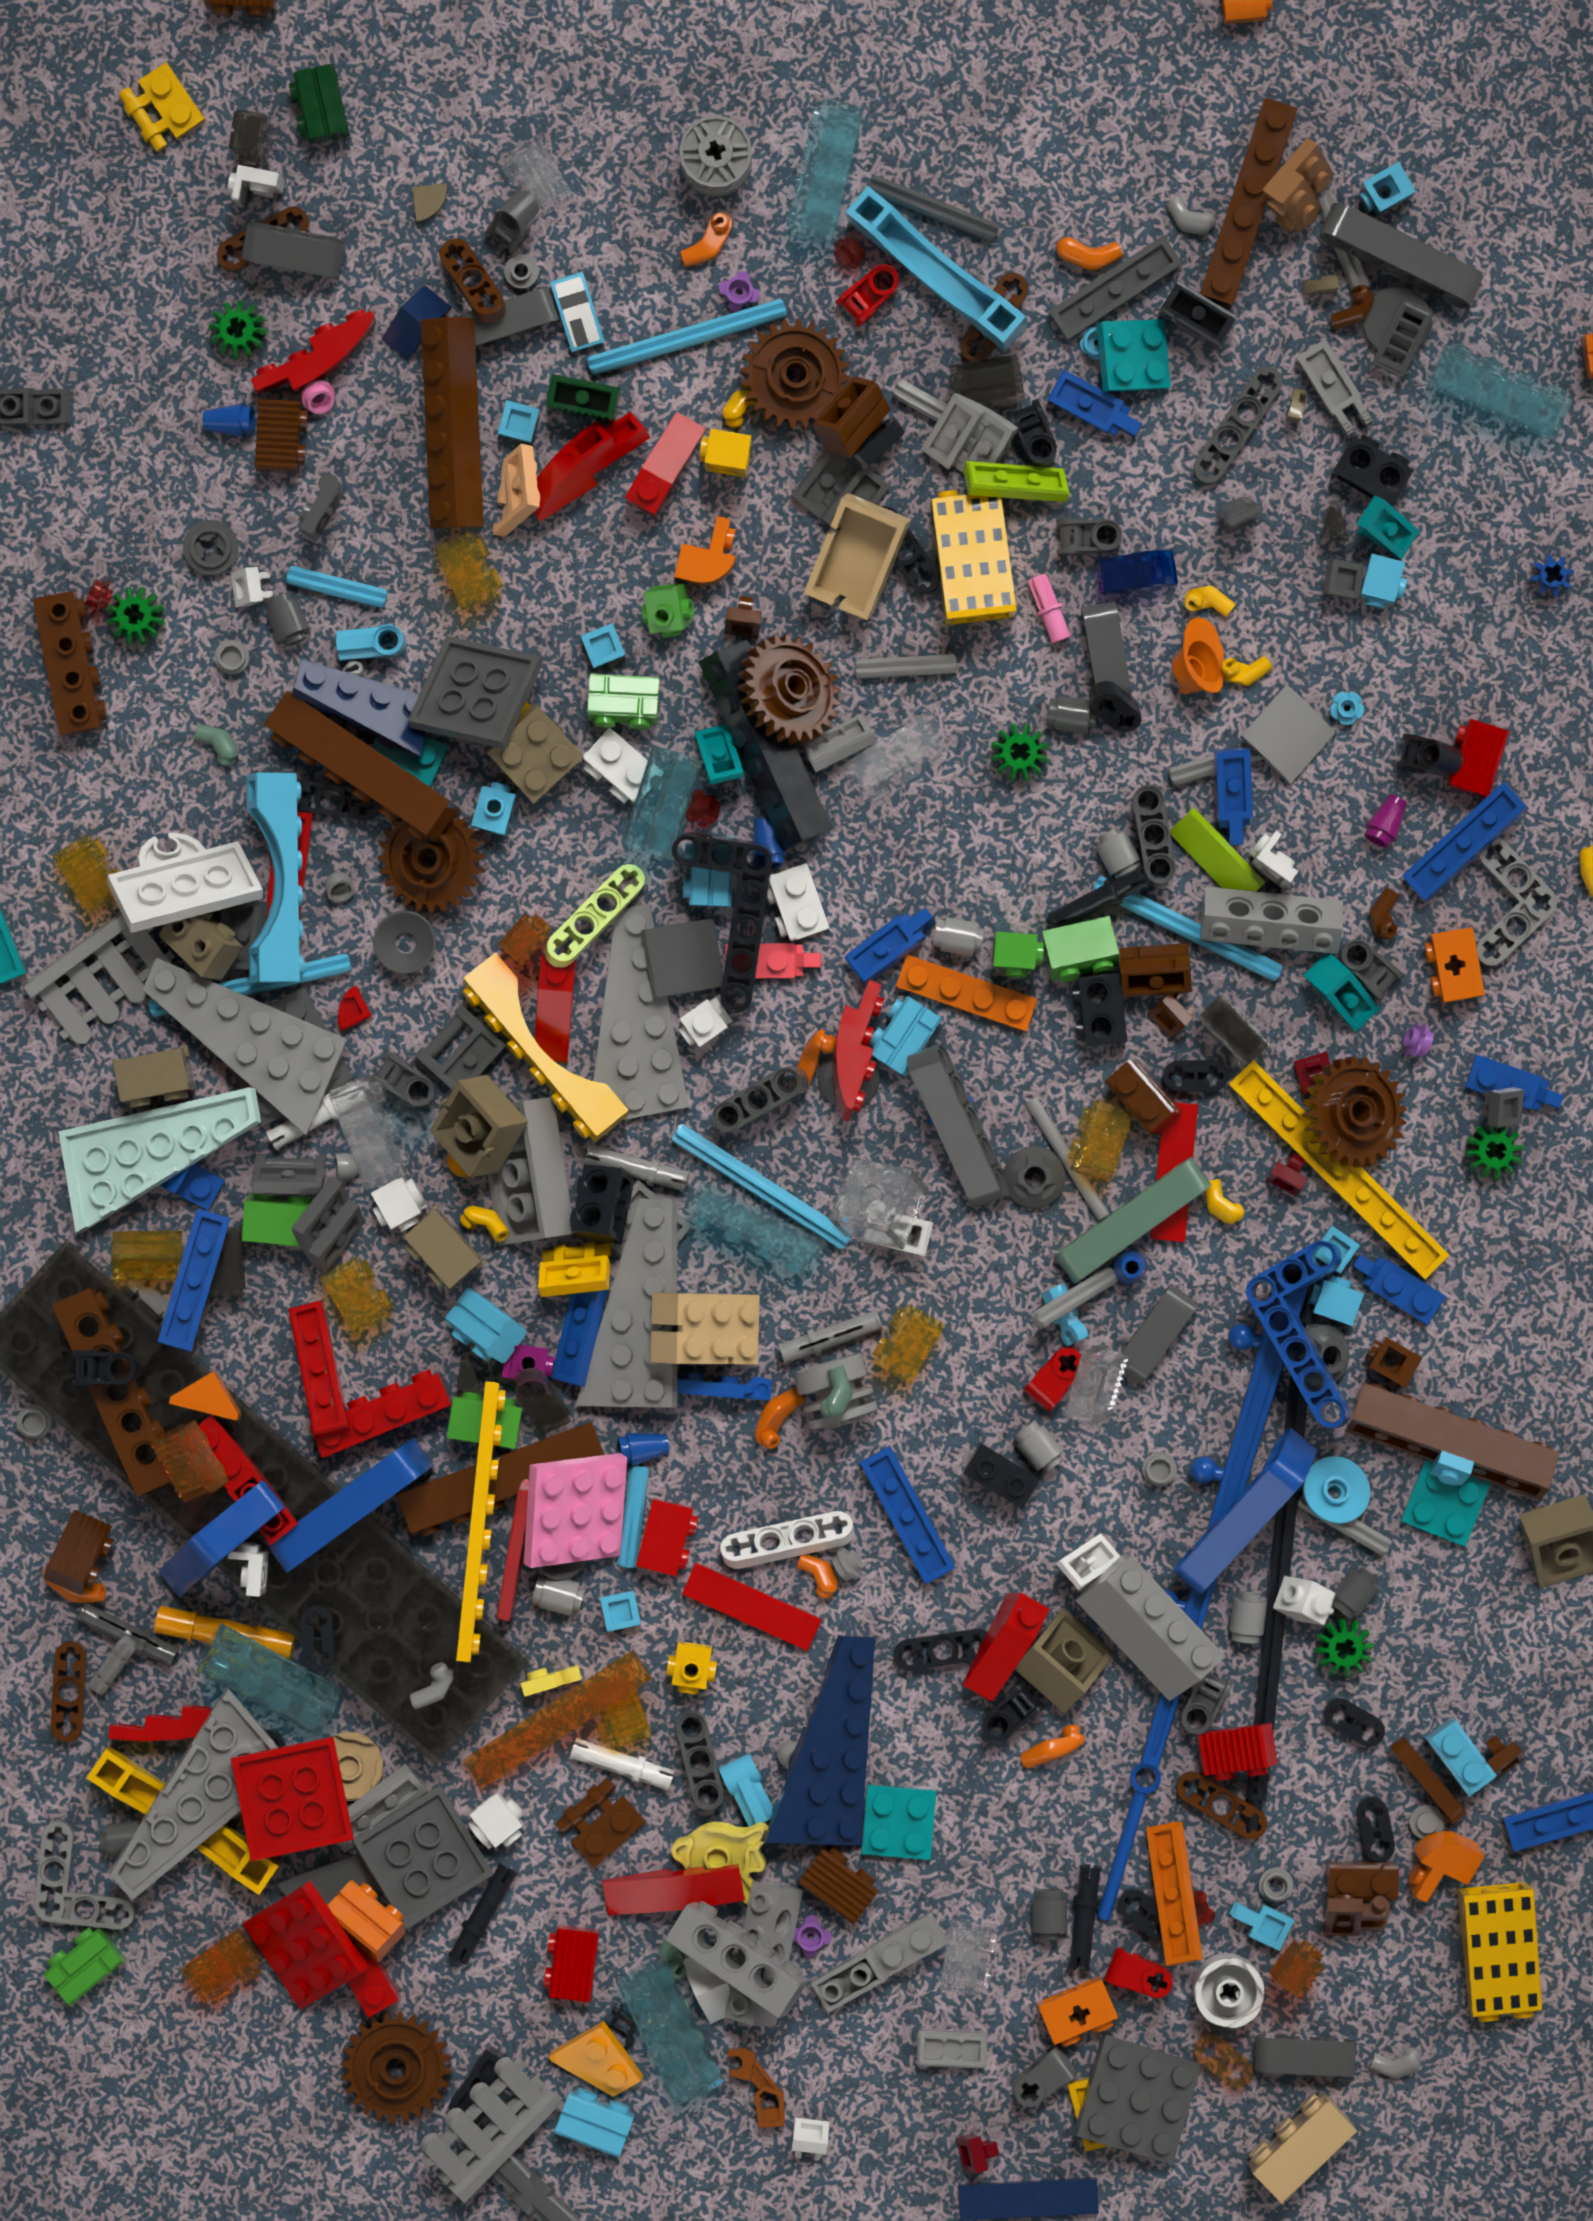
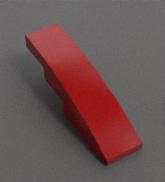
M185 1704L182 1706L181 1717L149 1713L146 1715L145 1727L112 1723L109 1727L108 1739L162 1741L195 1737L213 1707Z
M739 1864L705 1869L704 1866L672 1872L668 1868L602 1880L608 1915L683 1910L687 1904L693 1902L699 1904L700 1901L711 1906L745 1901Z

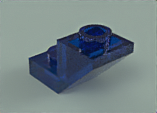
M1173 550L1143 551L1095 561L1100 595L1127 594L1142 588L1171 587L1178 584Z

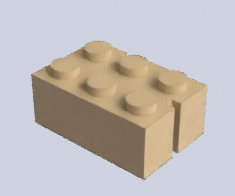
M850 493L844 495L840 500L830 526L833 529L827 533L803 594L829 605L836 603L840 595L845 596L846 598L840 603L839 609L868 620L875 612L912 519Z
M652 1293L651 1324L678 1325V1332L651 1331L650 1362L670 1364H758L760 1295Z
M1323 2091L1318 2096L1315 2093L1309 2095L1300 2104L1299 2108L1302 2111L1293 2120L1287 2117L1275 2128L1274 2132L1277 2135L1268 2144L1264 2141L1260 2142L1249 2154L1252 2159L1248 2162L1252 2173L1281 2204L1357 2132L1351 2120Z

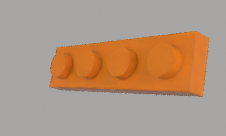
M911 955L906 956L896 984V988L1025 1032L1028 1029L1037 1002V998Z
M1171 1822L1147 1827L1146 1833L1166 1966L1201 1961L1203 1957L1183 1822Z

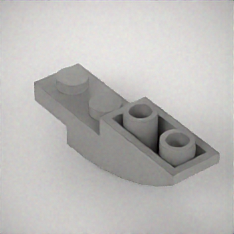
M929 1912L910 1924H905L833 1967L810 1984L829 2013L883 1983L893 1974L940 1949L949 1941L932 1913Z

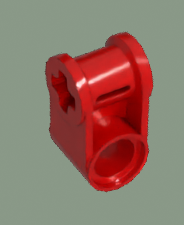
M878 265L860 281L850 286L839 296L835 303L838 306H843L856 320L855 326L860 328L896 294L900 285L898 274L889 265ZM886 273L892 276L894 282L891 288L879 290L875 287L874 280L879 274ZM853 300H855V301L863 308V310H861V309L854 303Z
M1066 1346L1060 1348L1044 1367L1042 1366L1036 1372L1034 1378L1026 1384L1023 1391L1050 1412L1083 1369L1081 1353L1073 1347ZM1071 1354L1076 1357L1074 1359V1364L1077 1366L1076 1369L1067 1368L1065 1371H1062L1060 1369L1062 1362L1059 1360L1060 1356L1069 1357Z
M1115 1947L1104 1977L1106 1982L1127 1990H1134L1152 1998H1161L1170 1992L1173 1981L1168 1968L1145 1959L1134 1952L1130 1954L1125 1952L1123 1948ZM1157 1972L1162 1973V1979L1166 1984L1165 1986L1159 1985L1157 1990L1151 1988V1982L1147 1979L1149 1976L1155 1977Z

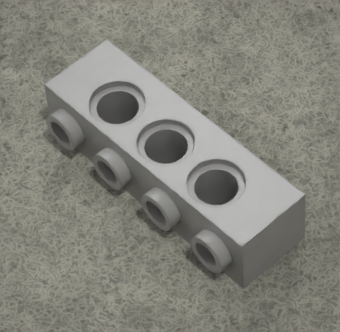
M1205 886L1201 909L1200 940L1338 954L1343 932V900Z
M752 1881L743 1928L746 1930L745 1936L755 1943L759 1940L769 1945L775 1951L773 1955L783 1962L790 1958L803 1889L777 1882ZM739 1949L736 1964L743 1966L745 1954ZM765 1967L761 1971L762 1981L766 1985L771 1986L774 1981L772 1971ZM731 1986L725 2018L751 2026H776V2016Z
M700 1901L699 1904L697 1902L687 1904L665 1940L777 2018L788 2015L809 1979L802 1975L803 1970L789 1960L783 1962L773 1955L774 1949L759 1940L755 1943L746 1937V1930L732 1921L726 1923L717 1917L718 1911L711 1905ZM707 1928L712 1929L717 1936L714 1946L708 1945L704 1939V1932ZM735 1948L741 1949L745 1954L743 1966L737 1965L732 1958ZM764 1967L770 1969L774 1975V1981L771 1986L766 1985L761 1979V1971Z

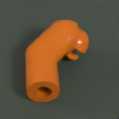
M809 1554L800 1555L796 1568L813 1574L817 1584L815 1592L820 1598H831L838 1588V1580L831 1564Z

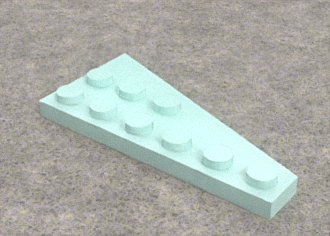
M249 1087L58 1131L75 1232L79 1234L85 1232L261 1123L255 1088Z

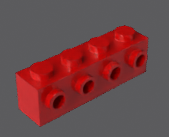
M430 1369L411 1376L413 1383L400 1388L398 1382L379 1389L381 1396L368 1401L365 1395L346 1403L349 1409L346 1410L350 1431L316 1439L313 1434L312 1425H310V1430L321 1457L324 1458L452 1405V1400L441 1373L432 1375Z

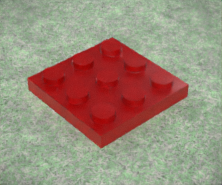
M333 1736L230 1758L250 1861L354 1840Z
M311 1881L242 1923L300 2010L369 1968Z

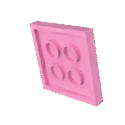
M616 1453L530 1464L524 1564L526 1566L535 1568L620 1556L627 1468L626 1456Z

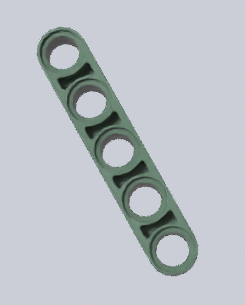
M1189 1157L1054 1254V1257L1075 1284L1208 1189L1211 1183L1192 1157Z

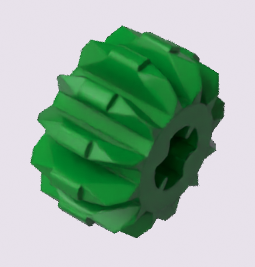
M238 300L236 310L233 311L230 304L226 302L223 304L227 312L224 316L218 311L213 312L214 318L220 324L211 323L208 325L209 331L218 333L210 341L212 345L222 343L219 353L223 356L232 348L233 360L239 359L240 349L244 350L247 358H251L253 356L249 348L251 344L257 349L263 348V344L256 339V336L265 337L268 335L266 329L258 327L266 321L263 315L254 317L257 311L255 305L249 306L244 312V302ZM236 322H239L241 327L243 324L247 326L242 329L243 336L239 338L234 333L232 336L229 335L233 331L232 325Z
M126 587L127 599L124 600L116 593L113 598L120 605L118 607L107 606L106 610L109 613L117 615V617L108 619L107 625L110 627L120 625L113 635L116 638H120L127 632L125 642L128 645H132L134 642L135 634H137L140 644L144 645L147 643L145 632L148 631L154 638H157L159 635L152 628L153 624L158 626L165 625L163 619L155 617V615L163 613L165 608L163 605L151 607L157 601L158 596L153 593L145 599V587L138 589L136 597H134L132 588ZM134 607H139V611L144 615L141 622L137 619L138 624H132V620L127 616L130 610L135 612Z
M1014 723L1010 725L1011 737L1003 730L998 732V736L1005 744L993 741L991 748L1002 751V753L994 754L990 759L991 762L1004 761L997 769L998 774L1004 773L1009 767L1012 769L1009 774V781L1013 782L1017 771H1021V778L1023 782L1029 780L1028 768L1037 776L1041 773L1040 768L1034 761L1046 764L1048 758L1037 754V752L1045 751L1049 747L1047 743L1036 745L1035 742L1042 736L1040 731L1035 732L1030 738L1027 736L1030 731L1029 724H1025L1022 734H1018L1017 725ZM1013 745L1017 747L1025 745L1028 748L1025 755H1029V757L1025 761L1022 758L1014 760L1011 757L1014 750H1010Z
M1487 1125L1488 1134L1481 1126H1477L1475 1132L1481 1139L1477 1140L1474 1137H1467L1466 1142L1476 1146L1475 1150L1465 1151L1464 1155L1465 1157H1477V1160L1469 1165L1471 1170L1478 1168L1481 1164L1483 1165L1480 1171L1481 1178H1486L1492 1168L1494 1180H1500V1167L1510 1176L1514 1171L1508 1163L1512 1162L1517 1165L1522 1163V1159L1513 1156V1151H1523L1524 1145H1512L1511 1142L1520 1135L1518 1132H1513L1506 1137L1509 1126L1500 1127L1498 1133H1496V1127ZM1490 1142L1493 1145L1501 1144L1503 1151H1499L1502 1154L1499 1159L1487 1156L1486 1151L1490 1149L1486 1147Z
M1344 1618L1338 1619L1339 1630L1337 1631L1331 1623L1325 1624L1326 1629L1331 1635L1327 1637L1322 1633H1318L1316 1638L1325 1642L1326 1646L1314 1648L1316 1654L1327 1653L1319 1661L1320 1666H1327L1333 1661L1329 1671L1333 1676L1338 1673L1340 1666H1342V1673L1345 1678L1350 1677V1666L1352 1665L1358 1673H1362L1363 1668L1358 1661L1360 1659L1367 1663L1372 1661V1658L1364 1654L1363 1650L1373 1649L1374 1644L1372 1642H1361L1369 1636L1370 1632L1364 1629L1356 1634L1359 1622L1355 1620L1352 1621L1349 1629L1346 1630ZM1346 1639L1351 1640L1352 1642L1349 1643V1646L1353 1648L1351 1654L1344 1653L1342 1657H1339L1337 1654L1340 1651L1336 1648L1337 1643H1345Z

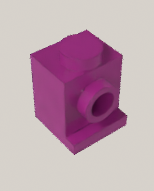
M519 1344L514 1346V1352L503 1365L502 1377L544 1383L545 1376L552 1377L555 1357L549 1356V1348ZM525 1357H532L535 1360V1367L532 1370L523 1368L522 1361Z

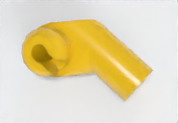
M1211 585L1189 590L1185 594L1183 601L1185 608L1191 612L1212 607L1225 618L1236 605Z

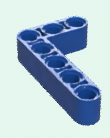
M1317 1241L1253 1277L1246 1286V1295L1315 1419L1326 1428L1337 1429L1343 1427L1350 1418L1349 1405L1288 1299L1295 1293L1334 1272L1342 1262L1340 1249L1331 1242ZM1327 1247L1332 1252V1260L1327 1266L1321 1267L1316 1261V1254L1321 1248ZM1296 1264L1302 1270V1277L1299 1282L1291 1284L1287 1281L1286 1271L1290 1266ZM1263 1282H1268L1272 1288V1294L1266 1301H1260L1256 1296V1289ZM1284 1312L1289 1318V1325L1284 1331L1279 1332L1274 1328L1273 1319L1276 1314ZM1301 1342L1306 1348V1356L1302 1361L1296 1362L1291 1358L1290 1349L1295 1343ZM1317 1372L1323 1377L1324 1383L1322 1389L1314 1393L1308 1388L1307 1380L1312 1373ZM1331 1403L1337 1404L1341 1410L1340 1418L1333 1423L1327 1421L1324 1415L1326 1406Z
M1292 1428L1286 1430L1271 1449L1263 1470L1176 1565L1173 1573L1199 1594L1203 1593L1302 1485L1318 1449Z
M413 1438L298 1521L295 1527L270 1546L268 1543L266 1546L285 1572L288 1573L435 1465L416 1439Z
M262 1480L187 1541L158 1571L179 1598L183 1597L234 1549L268 1523L286 1506L266 1482Z

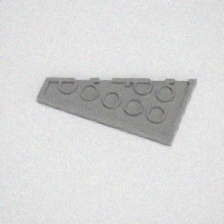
M650 904L625 908L614 919L593 1079L595 1082L607 1084L629 1110L624 1120L689 1108L668 996L653 999L641 933V930L654 928Z
M156 958L142 990L250 1086L255 1088L259 1094L303 1133L308 1135L348 1039Z
M639 1199L596 1337L585 1387L581 1386L575 1406L677 1407V1364L650 1362L651 1331L677 1332V1325L651 1324L652 1293H677V1199Z
M228 1686L109 1871L110 1876L131 1900L135 1899L240 1812L230 1758L278 1748V1745Z

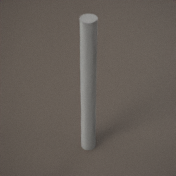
M1035 1097L1025 1103L1096 1219L1099 1221L1109 1215L1105 1205L1039 1099Z

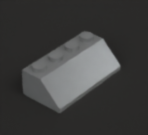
M551 1097L514 1102L512 1104L526 1118L528 1123L500 1171L487 1174L493 1210L510 1231V1235L504 1241L498 1242L499 1246L574 1234L571 1231L570 1225L572 1209L555 1104Z
M1126 1552L1075 1599L1082 1609L1169 1701L1201 1681L1226 1657L1132 1555Z

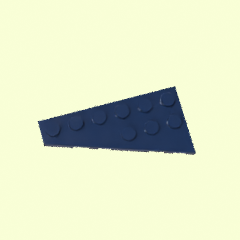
M838 1635L823 1674L825 1676L818 1697L815 1696L811 1706V1709H813L807 1727L804 1726L784 1777L786 1783L779 1800L776 1799L772 1809V1812H774L768 1830H764L761 1842L861 1845L875 1637Z

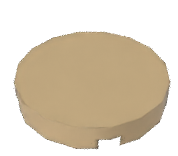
M341 1732L333 1735L338 1761L340 1762L339 1766L346 1800L355 1801L379 1784L383 1775L384 1760L379 1747L370 1737L359 1732Z

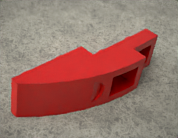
M360 309L345 317L346 322L334 327L332 323H328L313 331L315 335L309 338L314 351L307 353V350L304 349L288 356L289 362L276 367L275 363L256 370L257 376L251 378V381L258 395L288 382L291 383L294 392L297 394L309 383L323 380L344 364L368 337L377 322L372 310L365 313L364 309Z
M631 411L606 428H603L598 421L594 422L569 441L544 467L536 478L537 488L540 493V507L533 512V515L539 522L555 514L558 510L597 486L598 484L593 477L594 474L650 439L646 428Z
M871 980L868 981L859 1009L845 1005L836 1035L837 1040L833 1053V1084L841 1118L849 1122L853 1111L860 1112L866 1095L865 1092L860 1091L863 1081H871L876 1067V1062L870 1061L874 1049L868 1047L874 1028L868 1025L872 1016L879 1017L885 998L879 997L882 984Z
M211 1414L185 1435V1438L226 1487L227 1492L235 1502L262 1480L266 1482L281 1500L237 1441H234L214 1415ZM286 1506L258 1531L271 1546L295 1527L298 1522Z

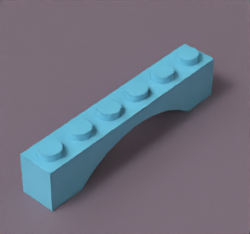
M869 186L864 189L846 210L847 220L853 227L1004 352L1027 327V319L1023 313L1000 294L979 282L949 259L916 230L890 203Z
M252 773L246 775L247 811L257 822L267 841L273 863L274 890L268 918L260 934L249 947V983L300 982V975L303 974L304 970L303 956L299 955V941L303 938V923L299 920V906H301L303 901L302 887L298 885V871L302 868L301 851H298L297 839L302 831L301 818L297 816V802L301 798V785L297 781L296 773Z

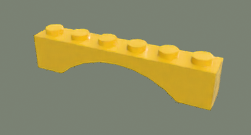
M496 952L463 978L462 985L465 989L462 990L465 998L472 1006L476 1007L479 1005L487 1014L484 1019L495 1033L501 1031L509 1040L506 1045L511 1053L518 1060L523 1057L531 1066L528 1071L532 1078L540 1086L546 1084L552 1091L553 1095L550 1096L552 1101L560 1111L565 1112L567 1110L575 1119L573 1125L583 1138L590 1137L595 1143L627 1117L629 1110L607 1084L590 1081L567 1071L555 1063L539 1047L530 1034L522 1016L518 998V978Z
M112 1746L105 1749L86 1777L113 1797L143 1814L147 1813L165 1782ZM224 1824L196 1847L197 1850L206 1855L231 1877L258 1895L261 1894L282 1863L276 1857L250 1861L246 1837L227 1824Z

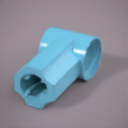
M391 624L373 628L336 631L339 661L399 657L407 647L406 636L398 627ZM390 632L396 633L398 636L397 646L391 650H384L381 645L383 636Z
M750 1753L718 1767L724 1783L731 1796L734 1795L748 1827L756 1823H764L771 1819L774 1814L772 1812V1803L761 1784L763 1781L759 1771H757Z

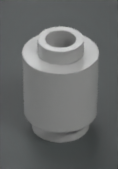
M1114 828L1098 837L1100 844L1096 845L1095 848L1110 875L1113 874L1115 878H1118L1140 866L1138 863L1140 857L1126 831L1119 833L1117 828Z
M946 917V920L937 919L932 946L940 947V951L972 957L974 950L981 951L984 931L978 930L979 923L950 917Z
M1036 1420L1014 1436L1015 1440L1019 1443L1017 1448L1036 1472L1043 1468L1047 1473L1062 1461L1059 1454L1064 1450L1044 1425L1040 1427Z
M538 1576L531 1602L540 1604L539 1608L571 1616L573 1610L580 1611L585 1591L578 1590L580 1583L567 1579L553 1580L548 1577Z
M1241 1591L1240 1597H1233L1229 1631L1232 1632L1233 1641L1257 1644L1259 1643L1260 1636L1264 1635L1268 1602L1261 1600L1260 1593Z

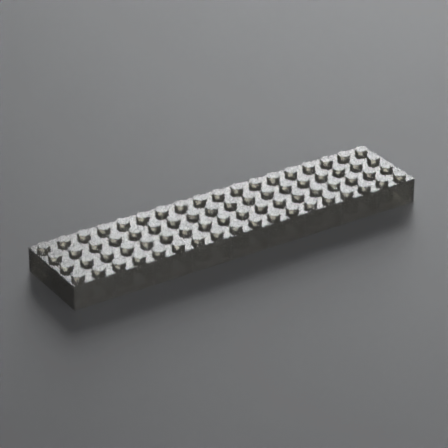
M66 1240L0 1312V1370L134 1491L88 1386L72 1385V1379H75L76 1359L72 1356L71 1347L52 1307V1304L88 1288L94 1287L96 1293L102 1291L110 1308L109 1311L105 1312L111 1325L117 1324L123 1336L124 1342L119 1344L122 1351L132 1353L140 1362V1374L135 1381L139 1389L145 1387L152 1402V1406L148 1407L153 1421L159 1419L164 1428L167 1438L162 1439L167 1453L170 1451L174 1452L181 1470L176 1471L178 1479L144 1493L140 1497L189 1541L195 1534L234 1504L235 1501L227 1492L226 1487L185 1438L187 1433L211 1414L169 1404L171 1396L214 1370L193 1351L188 1352L157 1343L163 1324L71 1240ZM88 1316L83 1320L81 1325L83 1333L90 1337L97 1334L99 1323L94 1317ZM105 1348L100 1349L104 1350V1352H110L108 1349ZM222 1379L240 1409L241 1417L240 1420L236 1421L214 1416L257 1466L297 1522L343 1489ZM111 1384L110 1394L114 1399L123 1400L126 1397L128 1391L126 1384ZM129 1412L124 1418V1425L127 1430L137 1432L141 1428L142 1420L138 1414ZM143 1444L138 1450L139 1459L145 1464H151L156 1458L155 1449L151 1445ZM371 1513L360 1519L288 1573L285 1572L269 1550L266 1593L260 1597L250 1596L301 1644V1618L305 1610L314 1605L327 1607L333 1615L335 1635V1661L329 1669L434 1765L442 1759L531 1660L483 1616L482 1620H475L474 1634H481L479 1655H472L471 1662L456 1661L463 1597ZM259 1531L244 1541L260 1543L261 1550H269L266 1546L268 1542ZM228 1556L225 1557L217 1567L246 1593V1587H241L242 1566L248 1564L249 1560L228 1559ZM314 1611V1616L308 1618V1624L315 1626V1636H321V1625L327 1623V1619L320 1616V1611ZM316 1641V1650L312 1654L323 1663L324 1659L329 1658V1654L322 1651L321 1641ZM440 1662L445 1663L448 1669H451L453 1672V1681L444 1698L416 1710L411 1703L410 1694L430 1686L433 1680L430 1675L432 1666Z

